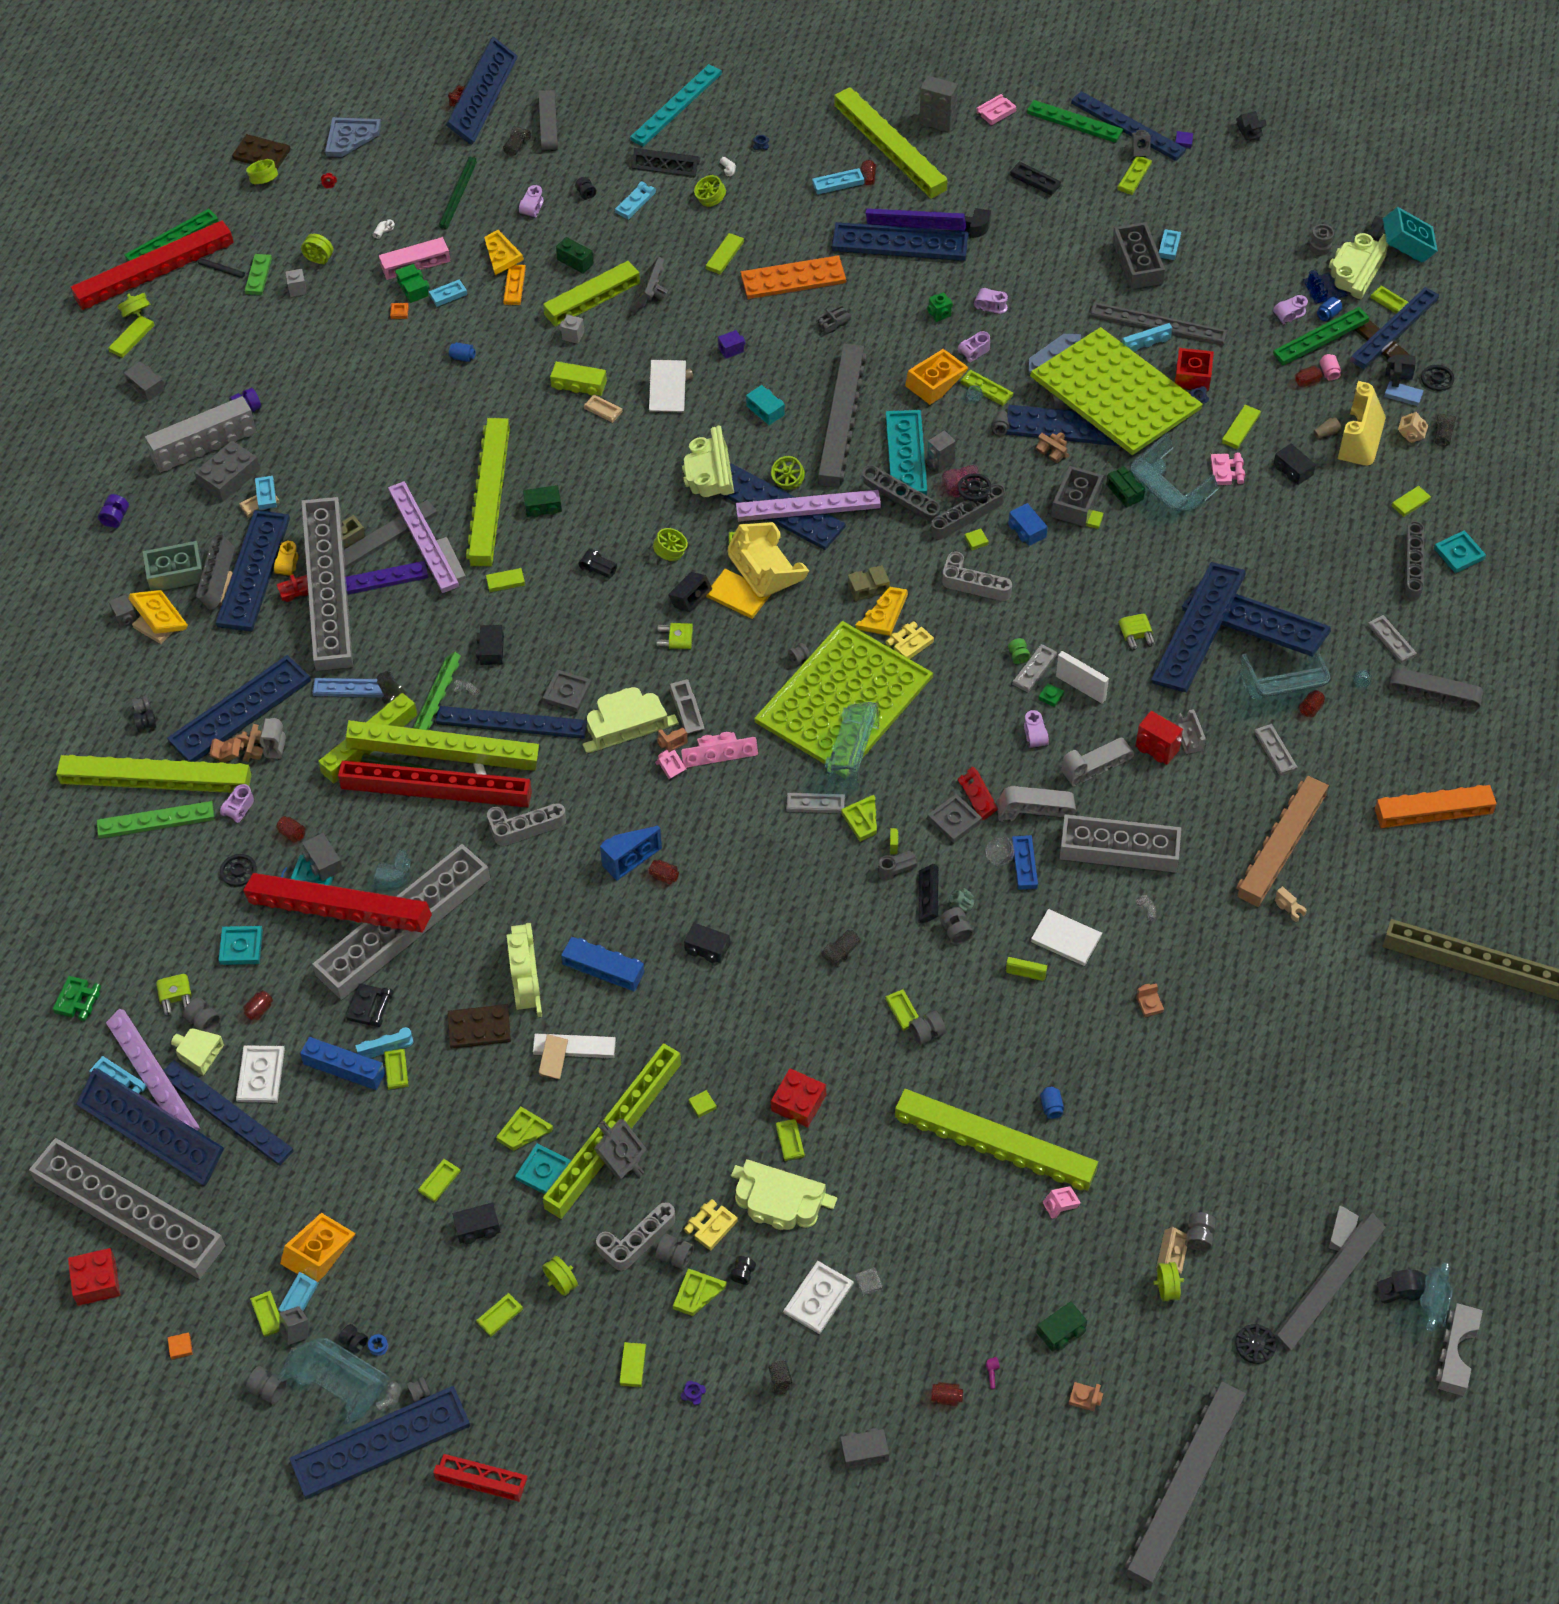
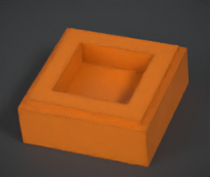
M391 303V319H408V303Z
M189 1333L168 1337L171 1360L193 1355Z

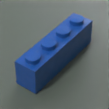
M571 937L561 955L563 965L634 992L645 973L644 963L638 959H630L619 952L606 950L601 945L590 944L582 938Z
M312 1037L308 1038L300 1053L304 1065L377 1090L385 1075L382 1062Z

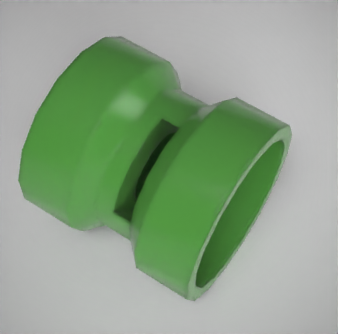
M1021 638L1014 639L1008 644L1009 652L1012 654V660L1015 664H1020V661L1025 663L1031 658L1029 650L1026 649L1027 644Z

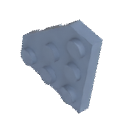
M333 117L325 150L326 156L343 157L379 136L381 119Z
M1063 334L1029 358V375L1032 370L1081 340V334Z

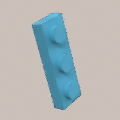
M860 168L813 178L812 184L818 195L864 184V177Z
M1168 323L1124 337L1122 343L1135 352L1140 348L1150 347L1155 343L1166 342L1171 339L1172 326Z

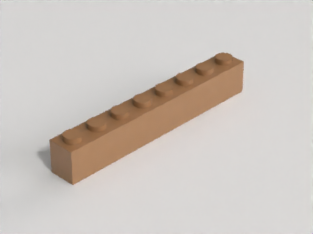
M1307 776L1304 782L1301 781L1296 790L1298 793L1296 796H1291L1288 802V809H1283L1279 818L1281 819L1280 822H1276L1271 830V837L1267 836L1263 843V850H1258L1254 858V865H1249L1245 873L1247 875L1246 878H1241L1236 888L1239 890L1237 897L1257 907L1260 906L1326 797L1329 785L1310 776Z

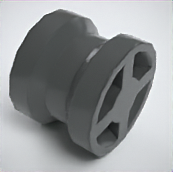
M799 643L796 648L788 650L789 657L796 666L810 657V652L803 643Z
M147 695L142 696L140 699L132 698L136 713H145L147 710H151Z
M423 1376L414 1383H406L414 1403L419 1401L420 1398L431 1396Z

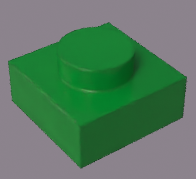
M1047 683L1039 695V700L1056 707L1064 695V690Z

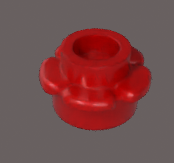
M326 173L321 176V183L325 188H333L337 178L332 173Z

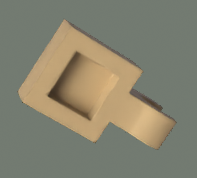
M1282 886L1276 893V904L1279 908L1285 909L1289 913L1291 912V918L1297 922L1300 916L1296 913L1298 912L1305 916L1307 910L1296 902L1297 899Z

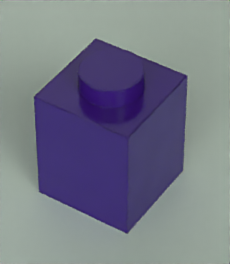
M737 330L718 336V348L725 359L744 352L745 339L742 335H739Z

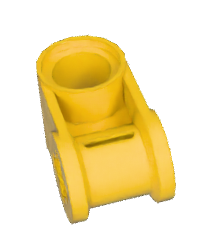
M285 541L281 544L274 564L275 574L294 575L293 571L296 570L298 553L296 552V544L293 541Z

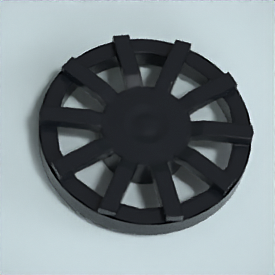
M1430 365L1423 370L1421 375L1422 383L1434 391L1448 390L1452 387L1455 379L1453 372L1443 365ZM1446 379H1451V382L1449 383V382H1446L1445 380H1446Z
M973 473L965 475L960 479L958 492L966 501L977 502L985 500L990 495L992 486L987 477Z
M246 854L232 855L225 859L220 867L223 881L235 887L246 885L252 874L257 873L254 859ZM237 859V862L235 863L230 862L232 860ZM240 859H247L244 863L240 862ZM249 860L253 865L246 867L245 865ZM228 863L231 865L230 868H225ZM254 867L253 872L247 871V869ZM224 870L231 871V873L224 875ZM245 874H250L251 876L247 878ZM233 876L230 881L226 879V877Z
M1257 1323L1246 1325L1239 1331L1236 1337L1237 1352L1244 1360L1250 1363H1265L1275 1354L1277 1342L1269 1328ZM1250 1329H1256L1255 1335H1253ZM1259 1330L1264 1331L1261 1336L1259 1335ZM1247 1331L1250 1337L1243 1335V1333ZM1268 1334L1270 1339L1264 1340V1337ZM1240 1338L1248 1341L1246 1343H1239ZM1272 1342L1273 1348L1268 1345H1265V1343ZM1247 1346L1248 1350L1244 1353L1241 1347ZM1263 1349H1267L1271 1353L1267 1356ZM1252 1352L1254 1353V1358H1250L1247 1355ZM1261 1352L1264 1358L1257 1359L1258 1353Z

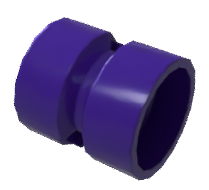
M252 387L244 390L242 395L238 393L229 397V401L243 396L252 412L262 408L260 400Z
M110 494L98 515V520L105 526L118 528L128 510L129 503L119 495Z

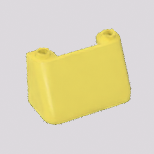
M1358 381L1350 415L1357 417V421H1350L1346 424L1338 459L1361 465H1371L1375 460L1386 416L1373 386L1369 383Z
M773 522L739 524L728 546L730 559L759 597L769 596L803 581L809 572L803 563H796L792 567L777 546L780 539V531Z

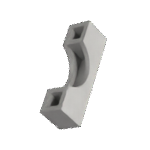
M1457 1303L1454 1311H1449L1447 1322L1451 1323L1450 1330L1446 1329L1443 1342H1447L1446 1349L1442 1348L1439 1358L1443 1365L1442 1369L1438 1368L1435 1381H1439L1438 1389L1462 1396L1465 1395L1471 1368L1461 1360L1457 1346L1465 1339L1476 1337L1483 1310Z

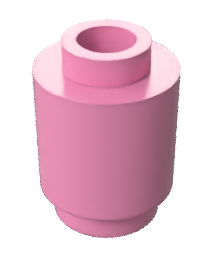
M1331 354L1324 355L1319 362L1324 377L1328 380L1338 379L1341 376V369L1336 356Z

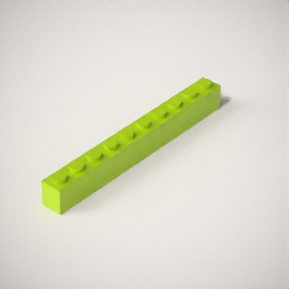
M849 87L834 95V106L927 196L932 199L947 191L948 181L946 176L942 175L934 165L929 163L925 156H922L915 147L908 143L906 138L902 137L895 128L888 124L887 120L883 119L857 92Z
M487 418V425L483 426L485 438H482L481 441L483 452H480L481 465H478V476L480 477L476 479V490L478 492L474 493V503H476V506L472 507V517H474V520L470 522V531H472V534L468 536L470 549L466 551V558L470 560V566H492L510 432L509 419Z
M348 720L346 733V748L523 770H536L539 744L350 720Z
M61 755L56 773L60 784L232 793L238 785L244 784L249 786L252 775L249 765L242 763L226 764L223 762L207 763L204 761L188 762L185 760L170 761L166 759L151 760Z
M663 1043L603 1121L612 1128L619 1119H623L632 1129L681 1066L680 1053ZM597 1127L543 1197L544 1209L560 1219L564 1217L605 1164L594 1150L604 1136L599 1127Z
M904 1089L895 1108V1118L901 1123H911L922 1131L929 1130L935 1132L940 1138L946 1139L948 1137L955 1140L959 1145H969L980 1153H990L998 1160L1004 1161L1006 1159L1013 1162L1019 1168L1027 1167L1038 1175L1045 1174L1052 1177L1056 1182L1069 1183L1077 1190L1085 1189L1088 1191L1097 1171L1098 1161L908 1089Z

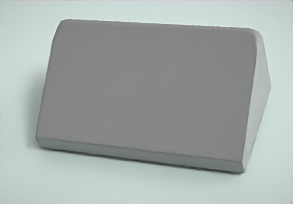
M1339 1206L1329 1244L1330 1249L1337 1251L1341 1249L1356 1229L1359 1217L1342 1206Z

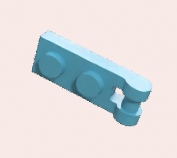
M641 181L637 188L615 208V213L629 220L656 193V188L648 187L646 183Z
M405 1027L399 1033L384 1035L379 1039L364 1041L355 1046L359 1055L372 1058L383 1055L385 1051L409 1047L413 1044L411 1030Z
M104 1056L89 1070L91 1074L93 1068H98L127 1087L132 1084L134 1086L132 1090L138 1094L144 1092L147 1088L146 1084Z

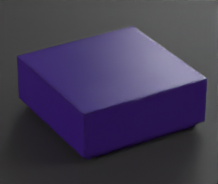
M1177 131L1176 143L1185 148H1191L1193 133Z

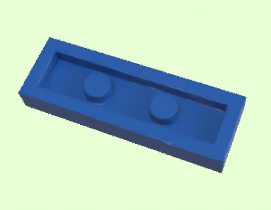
M1032 835L1012 836L1018 890L1038 889Z

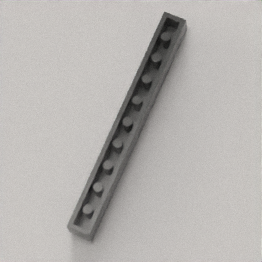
M843 345L819 470L820 486L840 488V483L845 480L843 468H847L848 458L845 456L849 455L850 452L848 441H852L853 431H850V429L854 428L855 418H853V415L857 414L855 402H859L860 392H858V389L862 388L860 376H864L865 366L862 365L863 363L866 364L867 353H864V346Z
M1221 1382L1219 1388L1214 1387L1209 1398L1212 1402L1210 1406L1205 1405L1200 1415L1203 1420L1201 1424L1196 1423L1191 1433L1194 1436L1192 1442L1187 1441L1182 1454L1185 1456L1182 1462L1178 1460L1172 1471L1175 1473L1173 1480L1168 1479L1163 1491L1166 1494L1164 1498H1158L1153 1510L1157 1512L1154 1518L1149 1517L1144 1529L1147 1530L1145 1536H1139L1134 1548L1137 1549L1135 1556L1130 1555L1126 1562L1125 1568L1128 1569L1126 1576L1151 1589L1244 1401L1245 1392L1224 1382Z

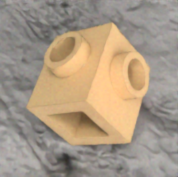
M1417 412L1401 418L1398 430L1403 437L1412 443L1425 438L1428 424Z

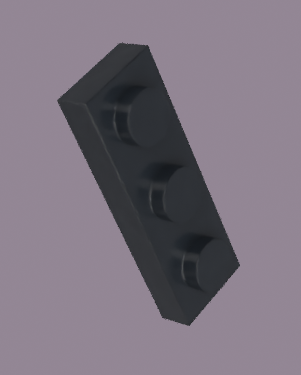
M1020 161L1010 171V176L1051 196L1061 186V181Z
M935 864L919 870L918 921L922 923L938 917L939 867Z

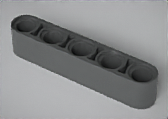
M555 90L539 91L542 150L558 149Z
M867 465L863 468L862 481L866 486L873 490H878L880 494L926 520L932 521L939 515L940 506L935 500L873 465ZM872 473L874 474V477L868 478L866 477V474ZM888 482L890 485L884 487L881 485V483ZM903 491L905 494L900 496L896 492ZM917 499L921 503L915 505L912 503V500ZM933 508L936 512L929 513L927 509Z
M999 484L991 485V493L985 500L977 502L965 500L935 517L931 522L932 537L944 539L1000 507L1004 503V487Z
M1417 521L1408 524L1405 535L1404 595L1409 601L1419 600L1424 586V526Z
M223 534L216 535L210 543L196 597L209 610L216 608L221 601L235 549L234 545Z
M1396 668L1392 671L1389 682V689L1391 691L1396 690L1399 693L1411 696L1413 694L1428 700L1435 699L1437 702L1445 704L1452 703L1455 706L1467 709L1468 707L1474 708L1473 710L1480 708L1483 697V689L1479 686L1402 668Z

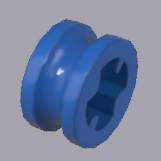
M377 1334L369 1339L368 1348L373 1355L381 1356L386 1353L388 1343L383 1335ZM378 1341H381L383 1347L375 1349L374 1343L377 1342L378 1344Z

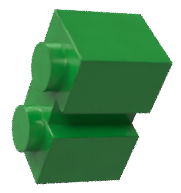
M414 264L395 270L397 282L410 303L429 296V284L427 280H423L421 270H417Z

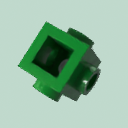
M943 292L929 297L927 310L933 319L938 322L951 317L953 303Z

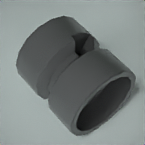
M1326 224L1316 225L1312 230L1309 247L1311 252L1316 255H1326L1332 248L1334 229Z
M952 908L941 915L940 922L945 931H947L946 934L952 944L957 945L973 937L974 931L967 921L966 914L962 908Z
M200 997L192 1000L183 1011V1017L190 1024H194L197 1030L209 1033L219 1026L222 1018L215 1009L210 1008V1005Z
M936 1010L925 1014L923 1019L918 1017L909 1022V1029L918 1045L929 1042L931 1037L937 1038L946 1034L944 1022Z
M1202 1212L1190 1214L1188 1221L1189 1230L1185 1240V1245L1188 1248L1203 1252L1212 1249L1213 1234L1216 1227L1215 1217Z
M666 1233L658 1245L655 1257L665 1263L671 1261L672 1266L684 1270L692 1257L694 1245L684 1240L678 1242L677 1237Z
M257 1366L249 1376L246 1391L255 1396L260 1394L263 1400L276 1404L286 1390L287 1379L278 1374L272 1375V1372L263 1366Z

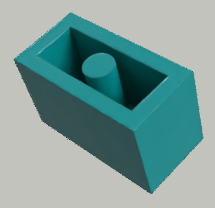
M760 385L746 395V406L768 425H771L785 415L784 402L775 397L763 385Z

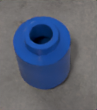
M1335 297L1329 298L1319 307L1317 311L1318 317L1322 321L1331 320L1342 310L1341 301Z
M457 342L450 345L449 357H453L454 360L470 362L471 359L475 358L476 350L473 349V345Z
M1054 1087L1045 1088L1040 1093L1044 1114L1049 1119L1061 1117L1064 1105L1060 1090Z

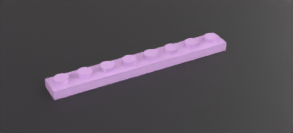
M405 481L388 487L391 497L441 592L444 593L459 587L452 569Z
M878 490L736 503L738 521L866 510L881 507Z
M118 1009L106 1024L159 1107L198 1131L200 1129L199 1125L124 1010Z

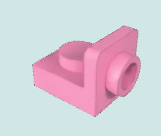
M675 750L662 752L658 755L659 759L655 762L656 765L660 764L668 779L686 770Z
M1071 1186L1051 1190L1043 1201L1052 1219L1057 1218L1061 1211L1075 1209L1081 1204Z

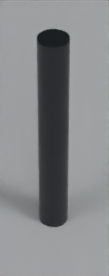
M203 258L198 260L200 265L240 278L245 276L243 271Z

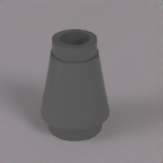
M999 411L992 424V430L996 435H1004L1007 429H1009L1006 411Z

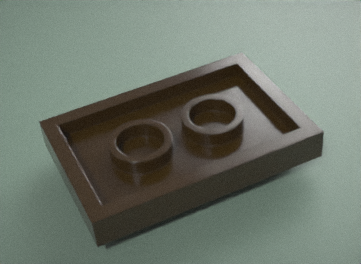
M246 134L233 153L232 158L233 160L249 164L271 159L278 170L291 148L287 144Z
M508 1004L448 1011L451 1049L511 1042Z

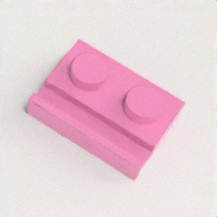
M1000 94L977 107L976 113H980L984 120L993 125L1016 112V106Z

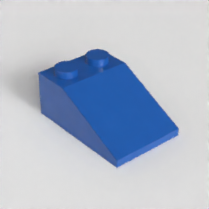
M660 827L645 828L618 834L610 839H606L600 846L602 866L618 881L662 849Z

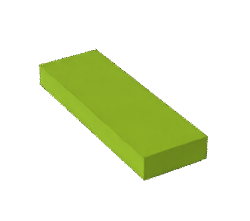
M1136 156L1118 185L1117 190L1133 195L1152 164V160Z
M729 233L706 264V269L721 275L744 243V238Z
M139 316L108 347L109 352L123 358L153 328L154 322Z
M969 370L960 380L961 384L1002 406L1013 396V392L972 370Z
M1244 405L1223 437L1222 443L1238 449L1257 421L1261 411Z

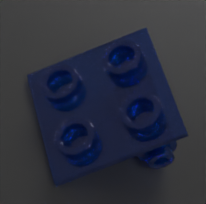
M1311 270L1308 278L1303 279L1315 304L1326 302L1331 297L1338 299L1348 296L1345 290L1335 286V278L1331 276V272L1318 275L1317 271Z

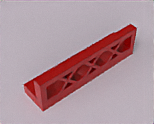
M443 1454L440 1465H436L433 1472L437 1481L520 1502L528 1478L524 1474ZM446 1462L456 1463L459 1469L455 1470L445 1467ZM470 1467L477 1468L480 1475H475L463 1471L469 1469ZM493 1472L498 1474L501 1480L498 1481L486 1478L485 1476ZM512 1478L521 1480L520 1486L505 1482Z

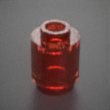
M1316 366L1300 370L1295 374V380L1299 387L1319 383L1322 378V371Z
M1318 690L1309 692L1299 705L1301 713L1306 717H1314L1324 705L1325 696Z
M283 816L277 822L276 828L279 833L295 843L304 838L305 827L293 818Z
M654 860L650 865L649 874L653 878L667 884L677 881L679 877L677 866L662 860Z
M263 990L255 993L243 1006L245 1016L250 1020H259L271 1007L272 997Z
M944 1382L933 1384L931 1401L941 1405L958 1406V1402L963 1401V1389H959L960 1384Z

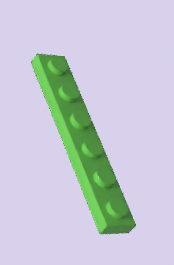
M454 652L445 658L413 726L414 729L428 730L432 725L431 719L439 710L438 704L446 694L445 689L453 679L451 676L459 666L458 661L461 655Z
M209 801L98 819V837L102 839L215 820L213 802Z

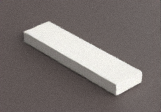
M535 1034L534 1055H543L547 1034ZM549 1034L568 1039L565 1056L614 1058L616 1037Z

